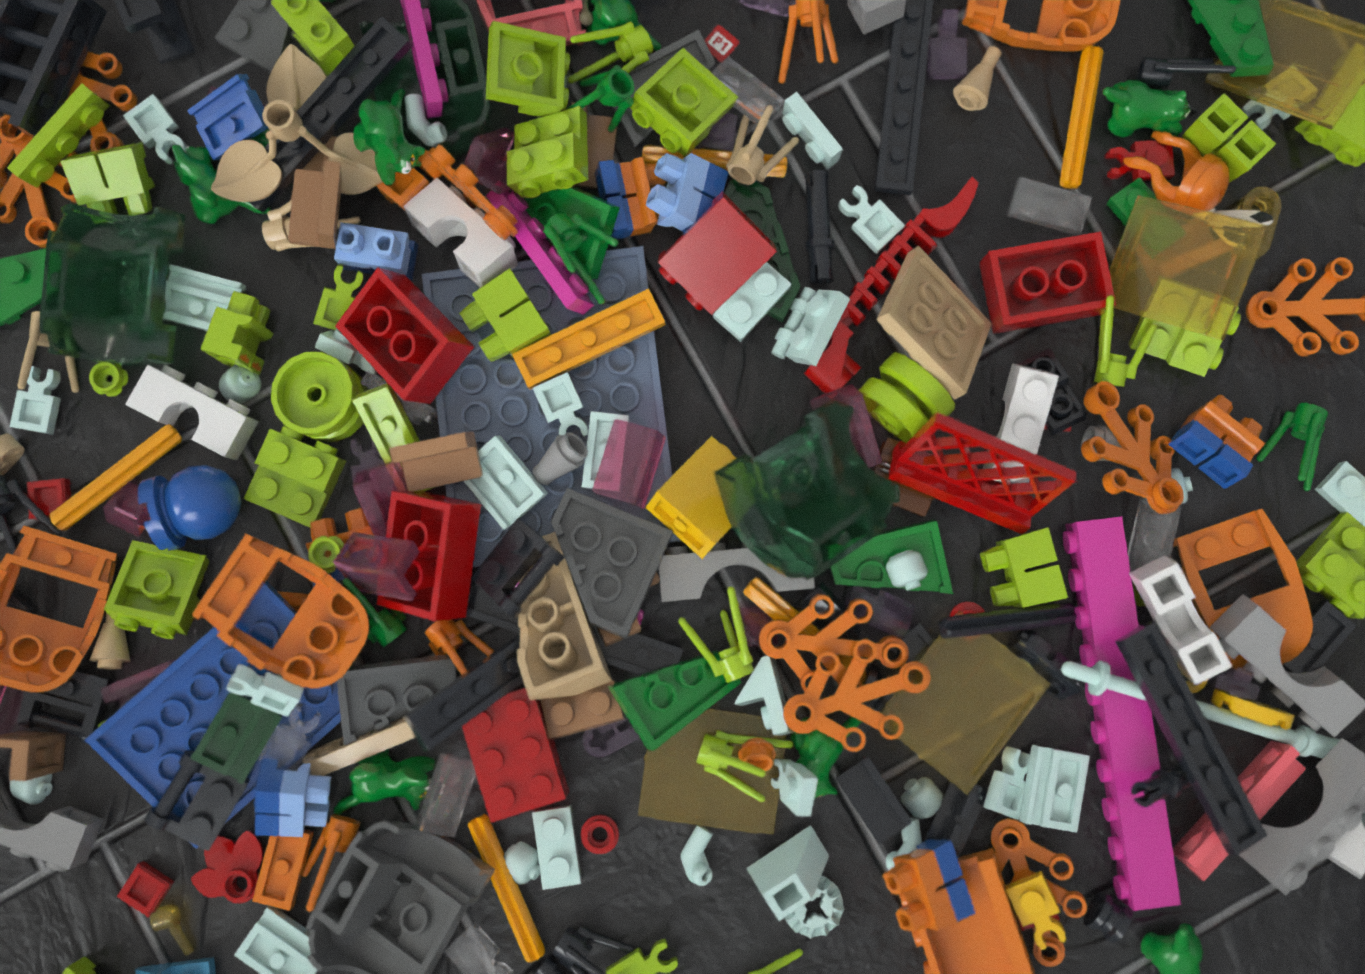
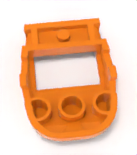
M967 0L962 24L1014 47L1048 51H1079L1093 46L1112 30L1117 19L1120 0H1042L1036 33L1011 29L1009 24L1003 23L1007 0Z
M1257 509L1170 540L1172 547H1178L1182 564L1180 569L1196 597L1191 600L1194 608L1208 628L1231 605L1214 610L1198 571L1266 547H1271L1287 585L1249 599L1261 607L1286 630L1280 646L1282 664L1293 660L1305 649L1313 631V621L1306 592L1294 556L1263 509ZM1215 633L1217 639L1219 640L1221 637ZM1225 652L1232 665L1229 670L1249 673L1243 668L1248 662L1239 654L1233 659Z
M23 525L20 533L24 537L13 555L6 553L0 563V684L27 692H45L59 687L74 675L93 642L106 615L104 607L111 593L118 555ZM22 567L98 589L84 627H76L8 607L7 604Z
M245 534L192 613L196 619L205 618L218 629L219 633L217 636L228 646H233L248 658L247 662L260 670L267 669L283 676L284 680L295 685L308 688L325 687L339 680L348 671L362 650L369 629L367 613L361 602L326 571L304 558L248 534ZM282 562L316 585L272 649L237 628L236 625L277 563Z

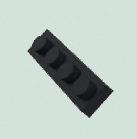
M520 634L403 716L423 750L429 751L524 682L517 662L518 649H520Z

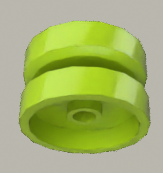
M304 352L290 358L278 370L272 383L271 402L276 416L286 427L320 442H337L350 437L363 425L364 422L352 400L355 395L367 391L368 388L365 380L355 369L337 358L323 352Z
M897 352L892 353L879 367L881 379L869 378L856 392L858 400L869 414L887 431L905 443L936 412L949 416L955 409V403L950 394L927 370L912 359Z

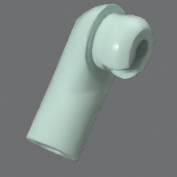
M420 94L407 95L404 100L408 128L427 146L436 147L439 143L446 141L447 130L445 126L441 125L440 122L431 124L425 118L423 97Z
M910 818L912 823L901 830L903 844L898 852L892 851L887 855L886 866L888 870L895 866L894 857L909 854L917 849L918 844L922 843L919 818Z
M699 824L696 825L684 846L680 858L688 879L698 886H705L713 877L712 869L704 853L713 833Z

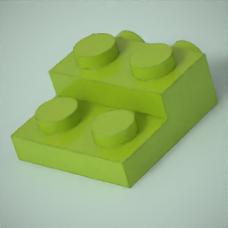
M493 21L489 27L486 99L518 105V113L538 117L561 112V110L564 111L569 98V90L564 87V79L570 65V55L565 53L566 37Z
M682 48L635 92L633 97L634 104L630 109L638 125L643 128L652 127L660 135V141L666 150L671 153L678 151L686 157L709 134L712 126L735 105L738 96L688 51Z
M580 106L514 125V150L507 151V186L520 197L535 198L544 192L555 189H568L574 184L588 181L587 113Z
M1160 276L1128 343L1129 347L1137 350L1150 324L1154 323L1157 325V329L1145 353L1166 360L1170 366L1205 377L1209 368L1216 369L1221 362L1224 350L1220 348V345L1225 335H1233L1241 320V314L1237 313L1239 307L1232 299Z
M285 426L282 427L280 432L269 429L254 462L259 466L244 499L310 527V522L321 519L346 461L336 457L338 449L320 441H316L314 447L301 442L304 437L303 434Z
M1341 512L1296 563L1305 587L1313 592L1321 593L1329 603L1347 618L1364 619L1365 527L1349 512Z
M132 540L104 610L115 620V626L127 631L135 632L139 626L152 628L151 633L165 639H174L176 633L187 635L194 618L192 613L200 603L196 595L209 560L206 555L177 549L168 551V548L160 550L156 545Z

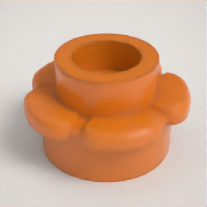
M763 738L749 739L742 745V749L738 751V758L765 771L771 769L773 760L776 757L774 746Z

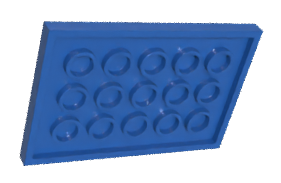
M266 581L236 627L273 649L297 611ZM215 627L208 631L85 739L153 807L158 805L180 767L178 762L184 751H195L230 692L226 690V687L237 666L249 667L262 677L267 672L278 675L267 669L260 670L247 662L248 658L233 646H228L217 636L219 630ZM337 681L321 688L304 687L299 702L288 717L282 716L246 777L250 781L226 822L255 798V788L262 758L277 759L278 769L286 770L341 722ZM194 773L171 813L181 818L183 817L206 776ZM189 842V843H190L191 845H193L196 849L199 847V846H197V845H195V844Z

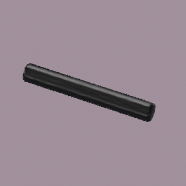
M1068 602L946 616L939 620L938 626L941 637L950 639L1065 625L1074 622L1077 615L1074 612V605Z

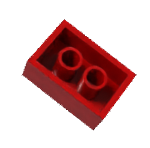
M1101 232L992 250L979 262L993 334L1103 315L1106 309V298L1109 295L1114 296Z
M377 267L335 325L344 337L405 401L431 404L475 347L406 275Z
M392 491L377 605L433 621L466 618L481 504L425 491Z
M526 687L510 691L462 726L491 823L566 799L570 791L555 742L549 739L540 699L530 700Z

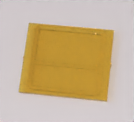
M1259 0L1274 63L1269 75L1231 77L1229 73H1209L1205 78V82L1332 130L1358 90L1365 84V25L1293 0ZM1220 59L1215 63V65H1223Z
M1138 195L1109 269L1116 301L1114 308L1223 341L1269 226Z
M958 611L955 615H964V613ZM990 634L944 639L939 635L919 661L930 672L931 680L929 686L924 691L916 694L908 693L905 690L895 692L880 713L885 716H897L903 723V732L898 739L914 751L920 759L925 760L968 795L1050 686V683ZM912 670L908 675V680L910 683L918 685L922 681V675L918 670ZM890 719L884 723L883 727L894 735L897 732L898 725L894 720Z
M708 708L656 750L650 751L647 749L644 756L645 767L638 816L748 833L774 835L779 789L773 788L771 778H779V769L774 764L775 759H784L785 748H774L776 757L773 760V766L766 771L764 777L748 773L730 765L727 766V769L722 768L764 795L765 801L762 803L717 775L704 771L705 766L696 763L705 734L715 736L717 730L733 735L786 740L787 734L775 736L772 729L766 730L762 716ZM727 743V745L734 747L731 756L739 759L738 751L742 749L743 744Z

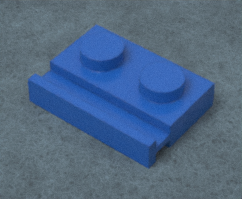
M247 74L235 75L187 110L189 115L195 116L198 122L196 128L213 160L221 159L225 151L234 143L241 140H252L269 128L263 120L264 106L256 90H251L247 82L249 80Z

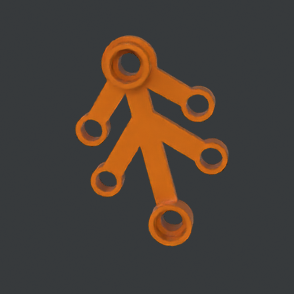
M88 52L82 65L98 70L108 79L119 77L123 70L121 62L111 53L97 55ZM108 62H114L110 70H104ZM79 71L67 97L68 99L82 83L103 100L116 105L120 110L129 111L137 104V96L129 87L125 85L112 87L83 77L81 71ZM128 93L127 100L125 102L120 103V96L122 94ZM103 119L89 129L93 136L90 143L91 152L100 150L106 141H109V146L106 150L124 145L123 141L116 135L108 132Z
M5 114L0 118V139L2 141L0 143V189L3 188L0 193V208L6 206L7 210L4 215L0 216V222L7 224L15 219L17 210L14 204L24 188L32 219L25 227L27 239L43 249L56 246L61 240L62 233L59 225L50 220L41 184L36 188L13 173L7 181V174L4 171L5 167L15 154L17 157L33 138L22 131L15 137L18 129L8 123L10 116ZM74 150L68 154V157L76 155V151ZM54 172L44 182L59 190L61 195L66 199L68 198L69 201L77 203L74 194L69 195L71 187L66 177ZM51 229L49 237L44 240V232Z
M438 144L429 151L425 150V153L419 157L422 163L419 167L432 180L439 179L443 175L463 192L462 195L466 202L473 209L476 207L482 208L486 212L482 218L483 221L503 241L510 235L515 237L518 234L517 229L514 227L518 222L515 216L503 205L496 209L474 187L479 180L465 165L461 164L454 170L451 166L456 162L455 159L441 145Z
M1339 257L1330 261L1325 266V273L1299 301H1285L1298 284L1310 280L1316 273V267L1311 260L1300 259L1289 266L1288 274L1272 292L1262 291L1249 299L1246 305V316L1249 322L1256 327L1263 329L1273 327L1293 345L1294 351L1298 355L1305 357L1317 353L1321 348L1322 342L1316 333L1307 332L1303 334L1287 318L1299 316L1330 343L1334 353L1346 355L1358 348L1359 339L1357 335L1352 331L1342 332L1325 315L1358 314L1365 321V295L1359 299L1322 300L1337 282L1350 277L1353 272L1351 261L1347 258ZM1335 264L1342 267V275L1336 273ZM1298 265L1306 270L1305 277L1299 275L1297 271ZM1264 303L1270 306L1271 315L1263 311ZM1341 337L1347 339L1349 343L1347 349L1341 346ZM1304 338L1311 342L1310 350L1304 348Z
M1107 381L1097 383L1086 391L1084 405L1090 413L1101 415L1122 448L1106 443L1102 437L1094 436L1083 442L1081 446L1084 458L1090 462H1096L1103 458L1135 469L1143 479L1139 480L1129 477L1124 470L1114 469L1106 473L1102 479L1103 486L1108 493L1118 494L1126 491L1147 498L1151 508L1160 514L1166 515L1176 511L1183 501L1184 493L1181 485L1171 478L1172 455L1175 452L1168 445L1171 439L1167 436H1160L1150 441L1151 424L1154 421V414L1151 408L1144 404L1129 410L1127 414L1129 424L1135 429L1133 437L1115 410L1120 402L1118 390ZM1150 456L1156 460V471L1150 463Z
M817 594L810 600V605L788 622L773 620L765 624L759 634L760 647L771 658H784L799 677L800 685L805 692L807 689L805 681L814 675L815 670H810L797 650L813 651L817 657L823 652L853 656V647L858 640L841 639L838 637L856 623H865L870 620L873 609L866 600L861 598L852 600L845 612L815 635L799 634L816 618H828L834 611L833 601L825 594ZM822 599L828 601L829 606L825 612L818 613L815 611L817 601ZM858 604H864L867 608L866 614L862 617H855L853 614V610ZM781 633L786 637L785 643L782 646H774L771 643V639L775 634ZM889 635L883 637L878 643L873 642L877 648L875 659H879L884 666L894 669L906 663L909 650L905 642L899 637ZM864 644L858 647L857 653L859 657L870 658L872 650L868 645ZM892 647L900 649V655L895 660L887 658V652ZM827 656L821 659V663L828 671L834 669L835 662L831 657ZM841 662L838 671L832 675L838 683V687L847 671ZM860 680L857 687L863 686Z
M860 640L854 645L852 651L853 658L835 695L821 700L819 698L830 675L838 671L840 661L832 652H823L818 656L816 670L805 693L791 697L785 704L783 716L785 723L791 730L805 734L816 729L840 741L846 750L852 752L859 751L866 742L863 731L855 727L846 729L824 716L840 710L879 730L880 734L886 739H896L902 734L903 723L897 716H885L861 703L900 690H905L912 694L920 693L930 684V672L924 664L913 661L903 665L897 675L856 688L867 664L872 662L877 655V648L870 640ZM865 644L871 648L872 655L869 659L859 657L857 649L860 645ZM828 656L834 660L835 667L832 671H824L821 668L820 661L822 658ZM911 670H918L922 675V681L918 685H914L908 680V673ZM806 706L809 708L811 716L807 721H800L796 718L795 712L798 707ZM887 720H894L898 725V730L894 735H888L884 731L883 726ZM856 732L859 734L861 741L857 747H850L846 743L848 733Z
M1006 818L994 825L991 831V843L995 849L994 853L1001 872L1007 861L1010 860L1014 872L1010 883L1035 874V872L1029 869L1025 855L1048 866L1052 876L1058 880H1066L1072 876L1074 867L1071 858L1063 853L1056 854L1030 840L1027 827L1019 820ZM1008 833L1015 834L1018 838L1017 843L1014 845L1006 844L1003 841L1004 835ZM1057 861H1065L1069 868L1065 872H1058L1054 869V864ZM1046 879L1056 902L1063 907L1066 915L1071 918H1080L1086 913V900L1080 892L1068 891ZM1070 899H1078L1082 905L1079 909L1072 910L1067 906V902ZM1047 930L1042 936L1045 938L1046 946L1053 947L1057 951L1053 957L1044 956L1041 952L1042 950L1036 944L1035 938L1033 940V954L1040 964L1054 967L1063 961L1065 947L1064 942L1061 943L1056 933Z

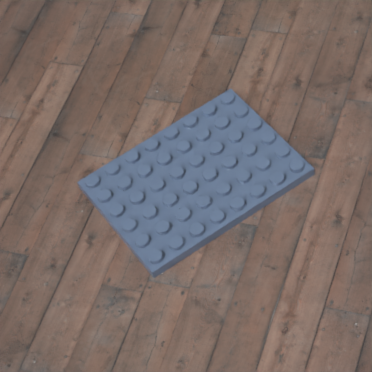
M643 246L606 251L598 279H592L605 298V303L599 304L590 291L586 294L594 306L584 315L565 307L532 260L520 261L511 270L548 327L551 335L648 289ZM460 269L422 274L424 295L475 346L436 396L440 437L462 432H474L479 451L494 436L500 435L533 474L532 469L539 463L550 445L559 435L561 425L559 418L548 423L534 390H529L510 353L492 362L486 357L478 342L495 332L490 322L471 332L459 313L475 301L472 293L480 288ZM654 331L568 372L583 404V408L574 411L576 417L586 422L588 430L591 411L629 416L621 492L582 488L584 464L553 480L549 485L541 484L548 494L519 518L539 535L545 536L555 532L551 521L567 488L668 529L645 508L655 493L672 477ZM570 425L567 428V432L577 435L587 447L588 435L583 436L581 429L577 425ZM464 481L445 485L447 497L481 504L473 568L479 567L509 529L503 530ZM673 533L669 543L681 542Z

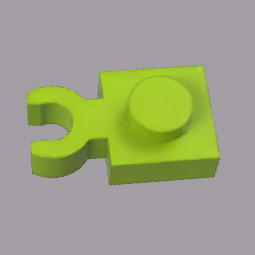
M338 264L334 270L336 289L324 286L313 324L332 330L336 329L335 325L356 298V296L351 294L363 281L362 271H357L355 280L346 282L341 277L343 265Z
M660 939L654 943L651 953L647 956H644L638 947L608 966L606 974L668 973L678 966V958L675 956L669 961H662L658 957L659 952L668 947L667 940Z

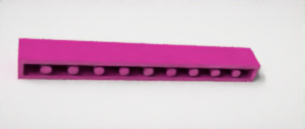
M1122 516L1066 524L1067 531L1063 533V546L1065 552L1070 554L1072 569H1069L1068 580L1071 590L1073 592L1076 591L1078 607H1075L1074 610L1077 615L1075 624L1078 629H1081L1083 644L1079 648L1081 663L1092 668L1098 661H1104L1110 665L1111 674L1136 681L1115 642L1139 627L1132 579L1129 575L1130 566ZM1086 683L1085 695L1088 704L1093 706L1095 721H1091V735L1094 743L1098 744L1100 759L1096 761V769L1099 780L1104 783L1106 798L1102 799V810L1105 819L1110 821L1112 834L1111 837H1108V850L1112 860L1116 861L1117 875L1113 877L1116 896L1134 911L1181 905L1165 800L1162 799L1149 807H1142L1134 799L1144 795L1143 791L1134 795L1131 794V788L1134 783L1150 778L1154 771L1160 769L1151 708L1145 700L1106 689L1100 696L1092 695L1088 691V683Z

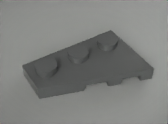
M697 30L648 55V61L633 69L629 73L634 82V92L630 97L633 99L635 92L682 48L711 71L716 62L700 31ZM619 106L613 107L614 110H615V112H616V110L618 109ZM630 107L621 119V123L635 149L654 130L652 127L643 128L638 125L633 118Z
M448 655L351 666L337 680L344 746L356 741L357 737L375 729L379 731L390 726V722L402 718L419 704L456 679V671Z

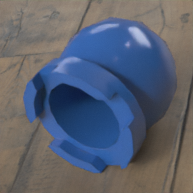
M208 465L187 467L175 473L169 481L161 475L145 479L138 486V503L147 502L151 518L150 521L144 522L145 528L152 541L160 550L168 548V551L181 548L185 546L187 537L194 540L212 539L230 530L239 515L242 505L237 483L225 471Z

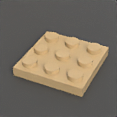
M918 246L907 253L877 321L889 335H892L908 351L910 357L927 370L955 400L967 393L992 323Z

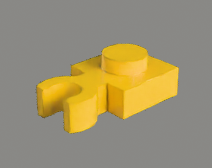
M1042 871L1005 885V891L1022 926L1031 923L1035 924V942L1041 950L1046 949V941L1042 935L1047 930L1056 932L1061 943L1066 941L1063 925L1051 917L1059 913L1060 909Z

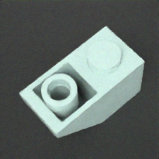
M810 825L746 869L780 921L813 898L829 854Z

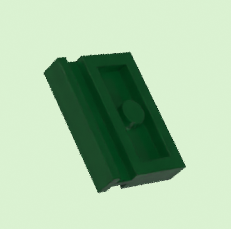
M229 692L190 759L224 776L229 775L237 779L238 783L243 784L283 715L250 703L251 696L237 695Z

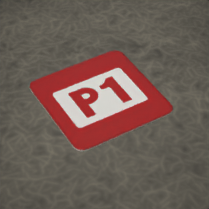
M717 25L704 40L711 55L720 62H724L740 43L737 38L721 25Z

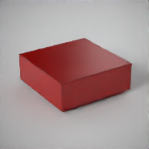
M60 478L27 482V496L50 518V513L71 498L70 479ZM28 509L29 519L38 520Z
M142 861L137 864L117 897L149 918L154 915L175 881Z

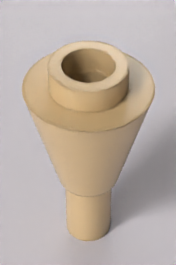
M990 46L980 64L954 88L953 95L963 109L973 111L984 109L987 106L993 69L1001 56V51L997 47Z
M107 613L106 622L103 623L90 661L98 662V669H122V663L131 661L125 630L115 626V620Z

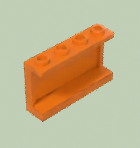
M993 848L958 857L957 859L963 874L958 878L965 880L976 914L941 930L924 928L911 931L916 946H923L927 960L923 961L925 974H1035L1012 903L1005 891V882ZM900 894L902 905H907L905 894Z

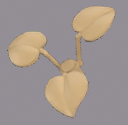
M290 44L278 58L267 83L266 93L269 104L264 108L263 120L270 129L266 133V137L269 140V152L267 153L262 144L253 140H241L231 145L222 155L216 178L211 186V190L215 194L237 202H253L270 196L278 188L282 180L280 167L272 161L277 155L276 140L291 142L300 136L307 139L323 154L329 156L330 158L327 161L341 162L342 194H360L383 182L376 169L375 152L373 150L360 152L354 144L353 133L339 135L335 140L333 150H331L303 127V122L296 111L327 77L319 65L304 55L295 45Z

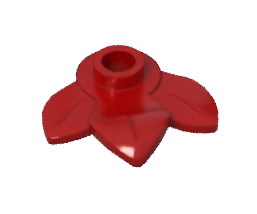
M250 830L245 831L236 842L225 836L218 835L209 851L204 849L207 868L195 873L191 877V881L195 888L206 897L224 896L227 900L236 904L246 903L254 897L259 878L257 870L263 861V849L260 840ZM238 876H242L247 880L246 889L238 887Z

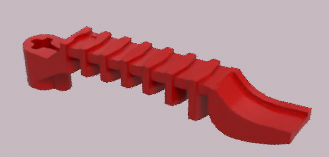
M973 177L970 178L950 203L939 208L923 209L914 220L911 219L903 228L902 234L900 236L897 235L889 245L890 249L887 252L884 251L879 256L876 266H871L863 276L864 280L861 283L858 282L851 290L850 294L852 295L849 297L850 300L829 340L828 348L822 353L817 365H811L804 373L830 399L862 368L846 353L848 341L854 334L848 327L852 323L858 327L866 318L856 307V304L860 302L870 311L878 303V299L868 290L872 286L880 295H883L889 289L891 284L881 274L885 271L892 279H896L901 265L894 258L898 256L904 262L907 253L913 250L908 244L909 240L916 247L919 246L929 256L937 247V243L932 238H944L953 232L968 211L975 197L979 183Z

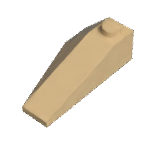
M555 532L542 536L564 555ZM542 554L537 558V560L533 563V565L529 568V570H528V571L525 573V575L521 578V580L519 581V583H520V582L522 581V579L526 576V574L530 571V569L534 566V564L538 561V559L542 556ZM564 558L558 566L553 565L521 605L523 610L518 615L520 649H518L517 662L530 700L578 695L612 681L595 631L589 621Z

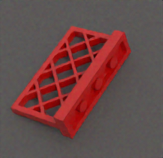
M936 412L907 443L900 441L893 448L888 479L1023 534L1031 528V518L1033 515L1076 482V472ZM941 429L954 436L936 438L934 433ZM981 446L989 451L971 453L969 447ZM959 448L961 454L944 455L941 449ZM1016 461L1024 466L1005 467L1003 462ZM994 463L996 468L977 469L976 464ZM959 465H967L968 469ZM1051 476L1057 480L1039 482L1037 477ZM1029 478L1030 482L1011 484L1010 479ZM1028 494H1035L1036 497L1033 499V497Z

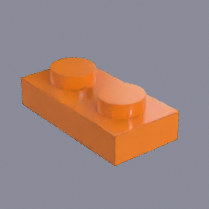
M304 829L303 837H269L253 902L288 911L294 908L314 831Z

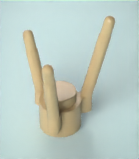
M771 105L766 107L749 144L744 147L743 143L751 113L746 110L743 114L732 156L726 165L730 176L741 184L751 185L755 180L764 182L769 171L799 142L797 137H793L764 164V153L757 147V144L773 111V106Z
M292 200L278 209L268 211L267 214L270 220L262 223L263 237L272 250L279 252L289 248L314 247L289 243L290 217L285 214L291 211ZM357 216L338 220V228H340L341 222L359 224L361 219Z
M43 311L31 313L29 341L17 384L19 389L22 390L26 387L37 345L56 347L57 341L62 340L71 390L74 393L79 392L78 376L71 344L72 328L63 326L64 317L62 315Z

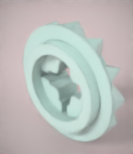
M821 875L813 898L810 900L814 901L816 897L819 898L821 895L819 905L826 915L813 912L810 916L806 917L807 908L804 904L785 917L786 922L795 933H800L811 939L815 936H827L834 927L839 926L840 918L844 911L843 899L838 887L827 877Z

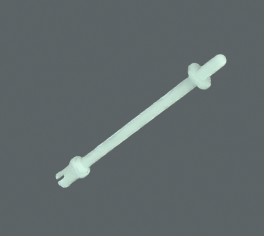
M1098 661L1092 668L1074 662H1065L1061 666V671L1066 677L1088 683V691L1092 695L1100 696L1106 689L1146 701L1137 682L1111 674L1110 665L1107 662ZM1196 700L1205 719L1292 745L1300 753L1299 756L1302 757L1312 755L1323 759L1330 749L1341 740L1318 734L1311 727L1304 725L1298 726L1294 730H1284L1276 725L1269 726L1234 714L1233 711Z

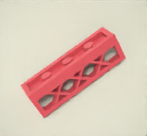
M1271 740L1237 777L1259 820L1306 770L1296 760L1300 753L1292 745ZM1206 812L1173 848V855L1202 881H1205L1229 855Z

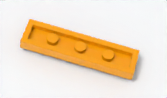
M648 288L513 353L512 356L527 387L531 390L539 384L569 372L666 324Z

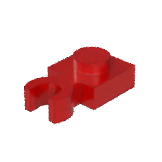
M1156 140L1134 142L1130 146V152L1125 148L1115 147L1105 154L1106 159L1114 158L1121 164L1120 168H1111L1107 172V177L1111 179H1118L1127 172H1132L1133 182L1139 177L1142 181H1151V174L1149 172L1130 168L1124 164L1123 161L1126 157L1136 156L1143 157L1158 165L1166 180H1170L1175 176L1172 146L1163 145Z

